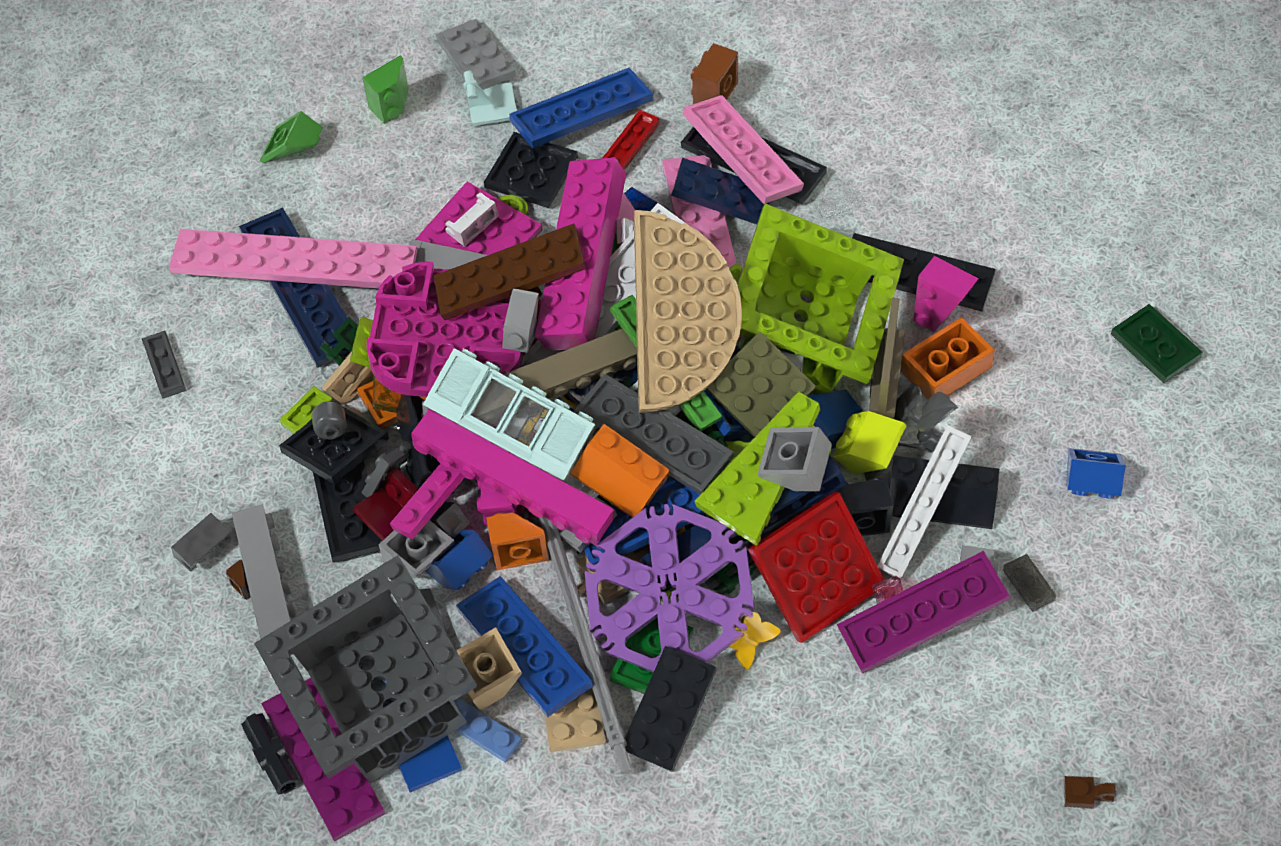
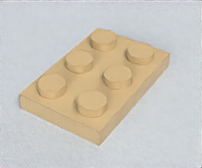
M582 666L581 669L588 675L586 666ZM590 688L551 716L547 717L545 715L550 752L606 744L602 717L593 688Z

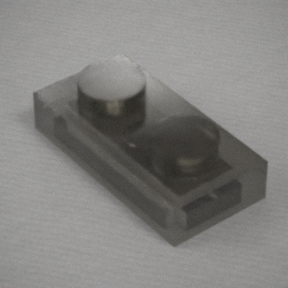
M1027 554L1004 564V573L1032 612L1056 600L1057 595Z

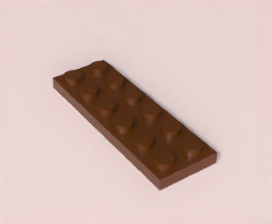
M573 223L433 275L440 314L444 320H448L511 296L513 289L527 291L584 270L587 267L578 229Z

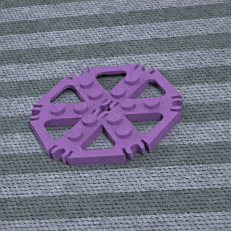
M668 504L664 505L665 512L661 516L656 515L654 506L650 507L651 518L649 519L647 517L648 511L645 508L598 543L596 548L605 552L593 550V556L598 557L600 560L595 565L591 563L586 564L590 571L596 573H589L584 570L590 631L594 638L598 640L601 636H607V641L601 647L608 655L652 673L665 646L703 662H710L744 636L743 632H739L735 628L747 631V625L741 623L740 618L742 616L752 618L753 613L750 609L743 607L755 610L748 552L746 547L743 549L745 546L744 542L740 540L736 544H731L730 540L736 536L733 530L718 521L679 506L673 505V515H671ZM680 522H688L711 532L710 541L680 563L676 526ZM645 528L649 534L652 567L618 555L615 550L616 545L636 529ZM730 562L737 565L740 583V593L737 597L728 598L700 587L703 582ZM667 577L672 587L676 588V590L672 591L671 603L666 593L662 592L667 587ZM605 580L638 593L636 597L612 615L604 616L600 613L598 585L601 581ZM686 613L722 626V635L699 652L692 651L689 644ZM658 617L661 643L660 655L656 658H649L628 649L625 641Z

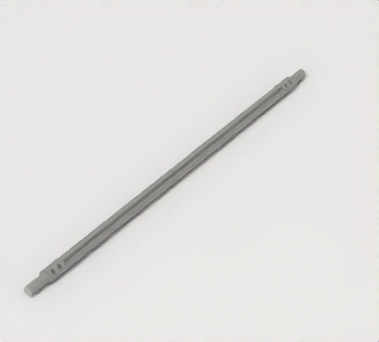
M543 516L539 517L589 678L593 683L592 688L604 723V729L610 742V748L615 751L621 773L623 775L632 772V767L625 748L627 742L621 729L620 720H618L558 528L552 524V521Z

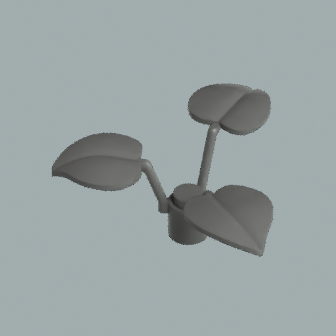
M912 383L896 400L894 419L902 422L909 416L917 423L919 430L917 439L919 444L899 441L898 446L917 448L921 451H925L928 448L934 452L943 433L933 427L958 407L945 393L937 392L925 403L922 409V416L918 419L912 411L920 404L922 391L918 385ZM886 469L864 472L866 481L872 478L877 479Z

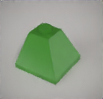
M299 111L276 126L259 161L265 163L303 152L310 147L314 148L320 141L319 134L323 127L304 112Z

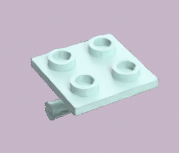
M470 70L464 72L465 82L463 86L467 93L472 126L509 121V114L517 111L511 82L497 84L482 90L474 80L473 72Z

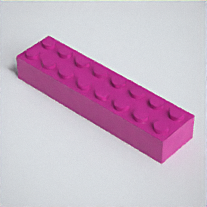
M615 157L569 162L556 230L573 223L578 229L587 268L545 284L535 337L546 350H568L596 339L617 227L616 220H618L626 179V172Z

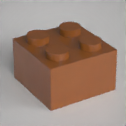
M713 43L709 50L703 53L701 62L693 68L690 76L693 84L691 89L693 104L720 95L726 100L729 98L738 84L737 51Z

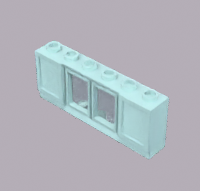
M454 348L423 405L427 409L441 414L443 417L463 426L476 435L485 438L489 442L566 483L596 430L595 424L592 423L593 418L579 411L578 415L569 410L570 406L559 399L552 402L545 398L547 393L533 386L530 390L523 386L524 381L515 375L509 374L506 377L499 373L500 368L488 361L484 365L476 360L477 356L466 349L460 352Z

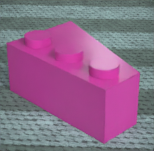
M934 256L918 276L913 321L920 327L928 328L935 332L979 278Z

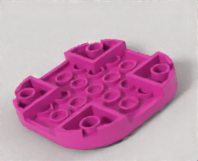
M419 262L402 267V272L394 277L389 275L382 282L375 297L376 308L370 338H367V353L372 373L382 385L394 392L410 396L427 397L454 348L460 352L466 349L477 356L476 360L484 365L486 361L500 368L499 373L502 375L521 368L524 352L502 348L504 323L511 296L444 320L440 314L433 275L450 269L434 268L433 262Z

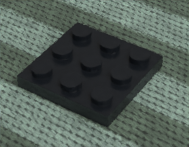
M513 132L484 180V188L505 195L521 197L527 202L549 208L567 177L569 162L577 160L578 151L549 142L532 148L520 133Z
M345 407L343 408L347 428L343 435L331 440L320 438L315 434L311 420L279 445L281 453L335 484L389 440L387 431Z

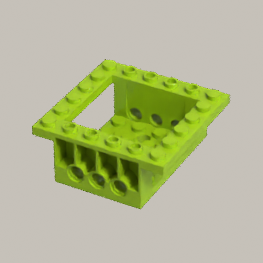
M764 204L737 283L742 307L739 348L742 349L753 337L761 332L780 351L804 356L803 374L816 385V388L811 392L815 395L832 392L843 375L868 384L904 259ZM874 275L854 348L845 347L844 344L858 296L870 277ZM800 295L808 296L811 302H804ZM794 315H801L805 322L797 321Z

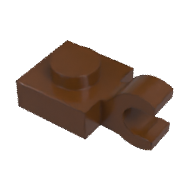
M1064 777V807L1094 809L1095 801L1114 802V796L1116 795L1114 783L1094 785V777Z

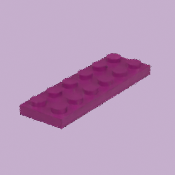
M982 551L838 623L837 627L863 674L1010 600V595L987 555Z
M312 679L305 680L336 737L340 736L342 733ZM281 693L261 703L334 842L385 815V811L370 783L354 763L328 779Z

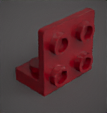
M395 468L389 472L383 488L355 505L353 512L383 541L394 531L390 525L391 521L418 491V488L398 468Z

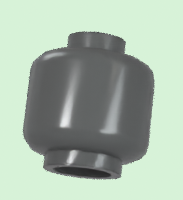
M326 401L313 409L311 415L313 429L318 437L331 440L343 435L347 428L344 408L340 404Z

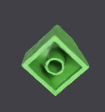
M400 55L362 77L368 107L384 124L396 119L403 113L409 90L404 60Z

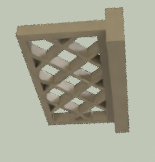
M892 298L888 328L884 329L875 361L869 411L894 419L905 336V330L896 329L900 298Z

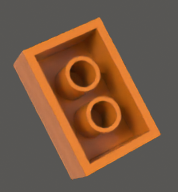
M960 317L903 353L900 372L911 383L920 387L922 395L927 400L937 392H943L948 396L992 368L995 350Z

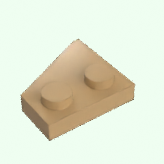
M351 353L321 387L341 404L352 400L358 395L357 388L377 379L372 373L371 368L351 362Z

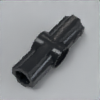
M254 713L246 717L245 721L241 724L242 729L253 747L252 751L261 769L266 771L277 794H287L294 790L300 784L298 777L287 760L288 755L281 741L272 732L263 713Z

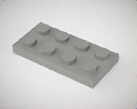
M477 19L467 21L436 34L437 42L464 78L465 71H472L474 80L482 90L516 77L514 68Z

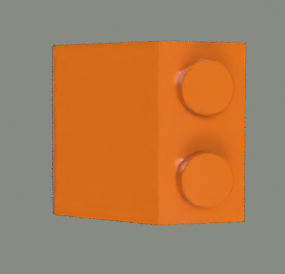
M513 512L497 513L486 517L496 570L549 561L543 529Z

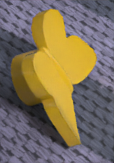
M752 611V618L748 616L742 617L741 623L747 625L748 629L747 631H741L736 627L735 630L743 632L744 636L729 646V648L736 649L735 655L737 660L747 670L752 665L755 647L761 642L773 639L781 632L772 623L761 621L760 614Z

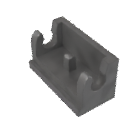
M210 513L171 546L173 557L191 572L194 566H196L195 564L224 539L228 540L230 538L231 531Z

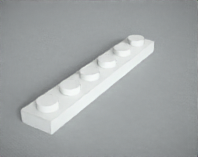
M949 425L946 426L877 565L880 571L899 580L902 579L972 436Z

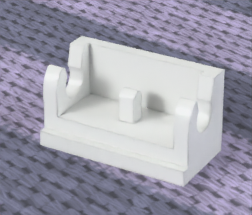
M482 193L476 195L478 198L477 203L455 223L451 221L445 223L447 226L445 229L446 233L464 247L499 216L495 202Z

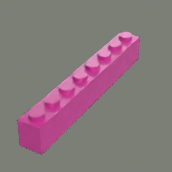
M428 409L412 432L413 446L418 452L424 455H432L437 458L439 463L446 467L452 466L459 470L467 479L472 480L474 478L481 482L489 491H497L505 495L506 499L511 503L525 506L537 517H545L552 521V524L560 530L567 529L584 543L590 542L597 546L613 521V508Z

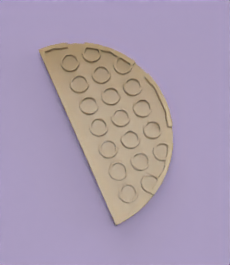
M635 210L634 251L639 412H654L669 409L693 399L719 377L728 364L739 338L742 307L737 282L733 279L727 267V261L705 236L686 223L681 224L666 218L667 215Z

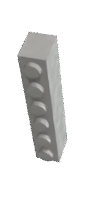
M263 504L232 512L260 639L291 621V618L296 617L293 602H287L286 595L291 594L287 579L282 580L281 573L285 572L282 557H277L275 552L280 550L279 542L276 535H271L270 529L275 528L271 513L266 514Z

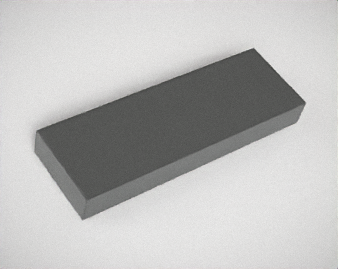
M166 331L141 338L162 399L187 391Z

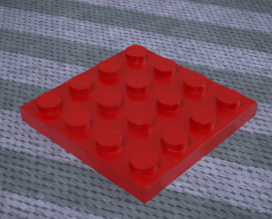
M833 492L762 539L757 546L753 545L748 548L795 639L800 643L887 585L839 492Z

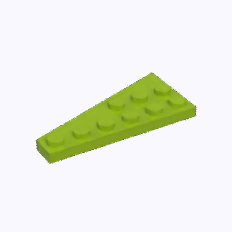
M798 391L695 500L696 507L757 546L761 540L760 535L764 526H767L769 523L770 513L774 505L778 503L785 488L757 475L770 428L813 427L820 411L819 403Z

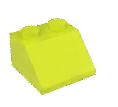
M871 411L852 414L846 422L847 427L842 437L836 443V450L832 457L853 474L886 469L907 425L901 421Z

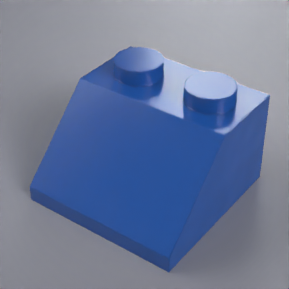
M1068 448L1067 490H1071L1072 494L1086 496L1088 492L1098 493L1099 497L1113 499L1114 495L1121 496L1126 466L1122 455Z
M463 529L453 538L455 543L425 570L427 574L446 589L459 590L469 582L468 578L475 572L483 570L488 565L487 561L493 556L492 552L474 530Z

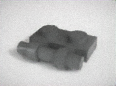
M404 441L400 447H397L388 454L384 452L377 458L375 470L365 479L367 484L362 491L365 497L368 498L383 488L389 472L395 468L401 471L400 466L410 456L411 444Z

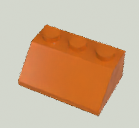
M603 424L588 443L570 475L633 518L647 507L667 480L670 470Z

